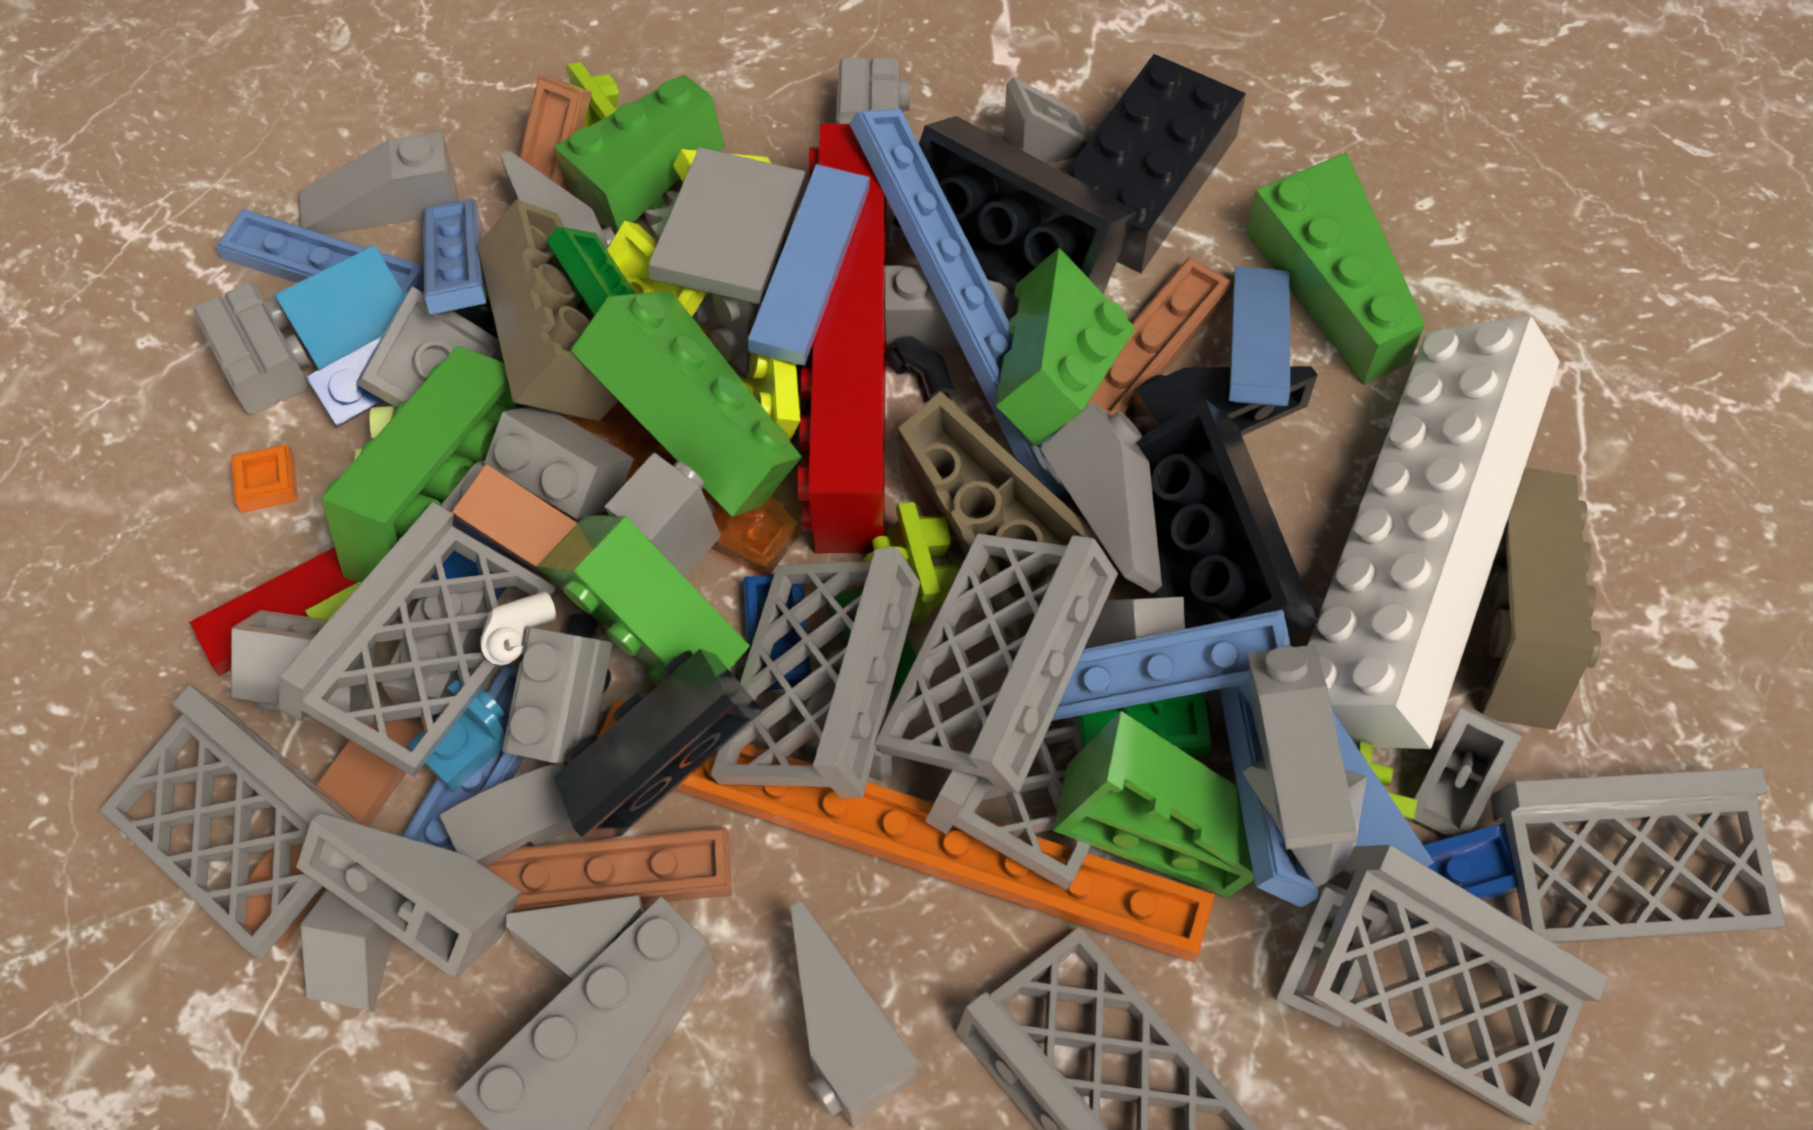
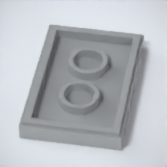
M699 147L648 264L649 279L761 305L803 193L806 171Z

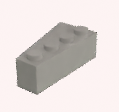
M661 896L454 1094L487 1130H610V1126L630 1094L636 1093L648 1074V1066L666 1038L669 1039L713 970L715 962L707 940Z

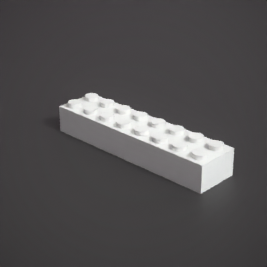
M1531 315L1429 331L1424 336L1317 618L1318 623L1315 624L1308 645H1315L1327 684L1332 710L1355 745L1360 740L1372 743L1373 747L1432 748L1560 362Z

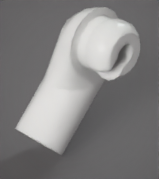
M543 591L492 609L480 638L481 650L486 659L497 665H506L517 659L524 647L521 645L527 627H536L555 620L556 611L550 595Z

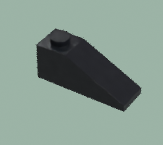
M1290 366L1288 406H1273L1229 401L1230 367H1184L1166 376L1162 374L1155 375L1136 388L1130 421L1138 429L1141 436L1206 399L1235 421L1243 436L1307 407L1318 374L1312 366Z

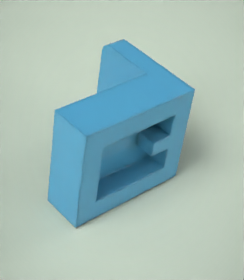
M457 679L446 688L450 696H456L461 690V684ZM483 689L480 691L424 763V766L452 793L460 788L503 748L505 732L499 720L505 713ZM424 729L406 744L411 752L424 737Z

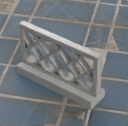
M434 502L430 504L279 676L280 710L299 721H302L308 714L413 777L501 666L491 663L486 659L483 652L464 654L459 631L485 627L489 613L498 606L494 592L495 588L516 586L530 595L545 591L550 595L551 599H553L556 591V586L453 527L454 514ZM455 550L476 563L479 575L446 579L443 563ZM433 574H434L436 581H429V582H428V580H429V579L433 576ZM483 590L488 612L455 616L450 594ZM440 596L445 618L410 622L406 606L412 599ZM398 617L400 624L391 625ZM442 633L449 634L454 656L419 661L414 637ZM398 639L404 640L408 657L407 663L372 667L369 650L375 643ZM361 661L362 669L353 670ZM477 668L470 677L468 669ZM458 671L461 690L456 696L428 700L423 675ZM412 677L417 702L381 707L376 682ZM366 684L371 709L345 713L326 701L337 688ZM442 713L433 724L431 715ZM421 716L425 735L412 752L387 737L384 722ZM368 724H374V725H375V730L372 729V728H370V727L367 726V725H368Z
M977 534L874 743L877 748L884 754L986 777L997 789L1019 794L1118 575L1095 538L1072 535L1068 546ZM990 555L1009 558L1012 566L982 583L980 575ZM1049 564L1058 565L1051 582L1034 591L1028 576ZM1020 582L1026 596L995 613L990 598ZM981 604L987 618L957 634L955 627L960 616ZM1033 612L1035 617L1027 634L1009 644L1003 629ZM994 635L1000 650L970 666L964 651ZM956 657L961 672L932 688L929 680L935 668ZM1008 666L1009 672L1001 689L984 699L977 683ZM968 688L974 705L944 721L939 704ZM929 710L935 727L912 740L902 738L909 721ZM982 722L983 728L971 753L955 750L951 738Z
M875 548L872 561L777 565L740 684L755 702L757 696L777 680L786 693L764 709L760 715L718 750L711 776L718 784L831 787L840 798H863L877 747L874 743L882 728L920 586L919 579L898 548ZM854 582H865L862 594L842 609L834 597ZM792 584H815L817 586L815 591L790 610L787 608L786 603ZM829 602L837 613L808 635L800 623ZM849 627L851 634L847 647L827 661L819 648ZM794 628L802 640L773 661L770 654L774 643ZM811 654H814L822 666L792 688L784 675ZM833 680L836 687L832 701L811 715L803 702ZM797 707L806 720L776 743L767 729ZM761 735L770 748L748 765L737 764L741 749ZM817 735L820 742L813 766L791 765L787 757Z
M1079 717L1064 718L1067 727L1046 732L1036 754L1042 774L1026 777L1019 794L997 789L986 777L952 770L925 822L945 834L949 833L953 825L1068 890L1091 845L1066 836L1071 854L1065 865L1043 853L1035 833L1053 830L1056 815L1030 820L1020 793L1047 787L1056 812L1058 811L1062 792L1061 784L1064 783L1066 770L1056 771L1046 745L1072 740L1077 753L1081 751ZM982 722L978 725L963 752L971 753L983 728ZM1006 796L1016 823L998 827L975 814V811L981 800Z
M189 684L172 703L183 714L99 811L250 955L263 959L322 887V885L305 873L290 876L291 846L304 844L311 820L320 813L356 824H362L227 707ZM194 736L199 741L198 766L175 771L177 753ZM215 756L221 761L215 763ZM232 773L237 774L236 799L212 805L214 777ZM196 781L195 809L172 813L174 785ZM156 789L154 817L134 820L127 814V811L145 791ZM253 789L259 794V796L253 797ZM274 807L276 809L275 835L250 840L252 811ZM235 815L233 844L210 848L211 819ZM194 823L192 852L171 855L169 853L171 827ZM292 824L299 830L292 832ZM153 831V837L148 832ZM274 850L273 879L248 884L250 854ZM232 858L231 887L210 892L207 889L209 862ZM191 866V871L189 872L185 867ZM272 894L271 914L254 933L246 926L247 898ZM230 902L229 909L223 903Z
M1763 767L1515 781L1493 793L1490 797L1494 820H1504L1516 872L1514 874L1517 876L1519 885L1517 894L1523 925L1554 944L1775 930L1787 927L1757 797L1768 793ZM1738 815L1744 842L1735 854L1708 833L1719 816ZM1702 817L1698 824L1690 818ZM1667 819L1688 836V839L1674 859L1646 837L1657 820ZM1627 821H1641V823L1635 828ZM1596 823L1608 824L1627 840L1613 862H1610L1584 841ZM1581 824L1576 832H1573L1566 826ZM1544 826L1566 844L1550 867L1531 852L1526 827ZM1698 846H1701L1726 866L1712 888L1708 887L1684 867ZM1637 849L1665 870L1650 893L1622 871ZM1575 852L1603 874L1588 897L1559 875ZM1535 874H1537L1541 878L1538 884L1536 882ZM1736 876L1755 890L1760 915L1744 916L1722 898ZM1675 879L1702 900V903L1689 920H1682L1660 902ZM1612 883L1616 884L1641 905L1628 924H1619L1597 906ZM1550 886L1579 909L1566 928L1545 929L1540 900ZM1713 910L1722 916L1720 918H1708ZM1650 914H1653L1660 920L1658 922H1646ZM1588 917L1598 924L1597 926H1583Z
M1391 845L1354 846L1344 871L1353 875V879L1303 996L1523 1124L1536 1126L1584 1000L1600 1001L1608 976ZM1370 894L1385 902L1394 930L1371 940L1368 938L1362 918V913ZM1408 917H1410L1418 923L1410 925ZM1433 931L1440 935L1448 964L1424 972L1414 936ZM1352 940L1353 946L1348 948L1350 941ZM1398 943L1409 979L1383 987L1373 951ZM1463 950L1467 951L1472 955L1464 957ZM1357 957L1368 994L1348 1001L1330 989L1341 963ZM1487 963L1495 970L1502 996L1479 1004L1468 969ZM1453 976L1463 1011L1439 1020L1428 984ZM1517 982L1520 983V984H1522V985L1525 986V987L1519 989V988H1518V985H1517ZM1413 991L1423 1026L1403 1033L1396 1029L1388 999ZM1540 995L1556 1006L1547 1030L1533 1036L1523 1001ZM1372 1006L1375 1016L1363 1009ZM1506 1008L1517 1043L1494 1051L1483 1017ZM1467 1023L1478 1058L1457 1065L1451 1060L1443 1032ZM1427 1039L1430 1048L1421 1044L1420 1041ZM1521 1056L1528 1079L1520 1100H1517L1507 1094L1498 1065ZM1482 1071L1484 1080L1474 1074Z
M1081 926L989 995L987 992H984L967 1005L957 1027L956 1033L1037 1130H1109L1100 1120V1098L1137 1103L1136 1130H1148V1105L1184 1109V1130H1196V1111L1220 1114L1233 1130H1261ZM1076 951L1094 972L1093 990L1058 985L1059 963ZM1048 972L1047 983L1036 982ZM1104 984L1111 992H1104ZM1018 995L1047 998L1045 1028L1020 1025L1004 1006ZM1057 1000L1093 1005L1092 1035L1055 1030ZM1111 1007L1128 1010L1138 1021V1042L1103 1037V1008ZM1150 1036L1157 1044L1150 1043ZM1035 1042L1044 1043V1053ZM1055 1045L1091 1050L1090 1082L1068 1079L1054 1066ZM1102 1052L1138 1056L1137 1088L1101 1083ZM1149 1058L1173 1061L1184 1074V1095L1149 1090ZM1196 1088L1204 1097L1196 1096ZM1080 1095L1089 1096V1106Z

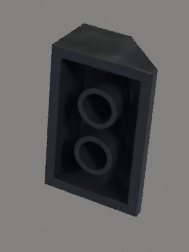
M699 649L694 654L691 650L683 652L663 669L661 676L665 680L647 696L643 692L638 693L624 702L615 711L613 717L617 722L599 738L595 734L583 739L568 752L565 759L569 764L554 778L572 827L581 838L622 836L763 712L716 654L703 649Z

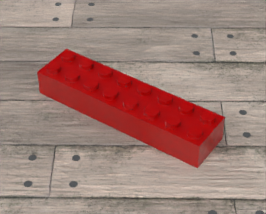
M820 124L819 146H809V177L811 178L817 164L870 177L867 198L808 355L806 367H802L801 395L802 402H805V415H800L799 425L803 465L798 466V499L802 501V531H813L815 554L874 552L872 540L879 536H885V266L887 198L850 124Z

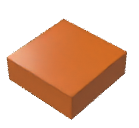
M289 444L231 455L234 499L241 513L299 501L295 458Z

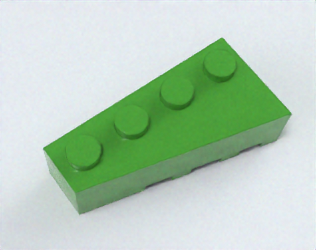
M1347 152L1257 189L1247 225V234L1275 270L1289 271L1290 290L1360 381L1366 384L1410 364L1425 323Z
M671 290L608 297L570 350L677 461L683 462L700 476L705 484L703 488L732 517L761 508L802 458L789 441L787 433L773 421Z
M456 346L441 364H437L432 368L427 380L412 397L399 405L394 417L375 438L366 442L360 455L341 477L334 479L329 484L321 501L344 578L357 583L361 581L362 583L430 504L434 502L441 505L476 462L486 459L502 412L523 408L522 404L515 403L512 400L504 362Z

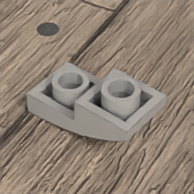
M554 763L524 773L489 788L441 813L439 816L456 852L468 855L486 868L528 842L535 846H542L573 828L554 778L567 764Z

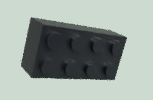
M1156 54L1152 55L1065 172L1137 211L1117 263L1139 273H1142L1237 137L1246 96L1245 92Z
M958 116L925 125L919 146L986 276L1015 291L1017 283L1055 250L1060 248L1104 294L1137 214L1136 210ZM894 216L892 223L901 228L896 216Z
M1204 399L1143 435L1136 444L1149 461L1162 581V586L1155 593L1157 598L1184 597L1185 629L1283 610L1289 637L1318 623L1237 423L1208 400Z

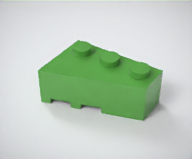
M683 74L676 79L664 82L658 89L635 102L620 106L615 113L597 123L575 131L571 137L553 147L570 193L591 207L597 220L604 227H611L614 235H616L624 221L634 223L648 208L651 210L661 208L665 204L662 195L678 180L683 183L673 167L681 149L698 150L701 147L720 151L725 147L712 96Z
M1060 248L1055 250L1016 284L1014 297L1019 299L1018 312L1010 319L1008 332L1014 335L1012 348L1004 355L996 407L1036 447L1084 410L1136 329L1128 320L1124 310L1117 303L1110 301Z
M585 515L536 566L561 588L578 607L589 613L606 629L607 636L622 651L632 657L634 655L646 664L651 669L648 676L656 686L665 680L661 676L663 669L674 658L685 651L691 650L694 654L699 649L714 653L730 669L750 647L626 516Z
M1120 711L1067 764L1053 831L1226 898H1230L1254 881L1237 786L1126 713Z

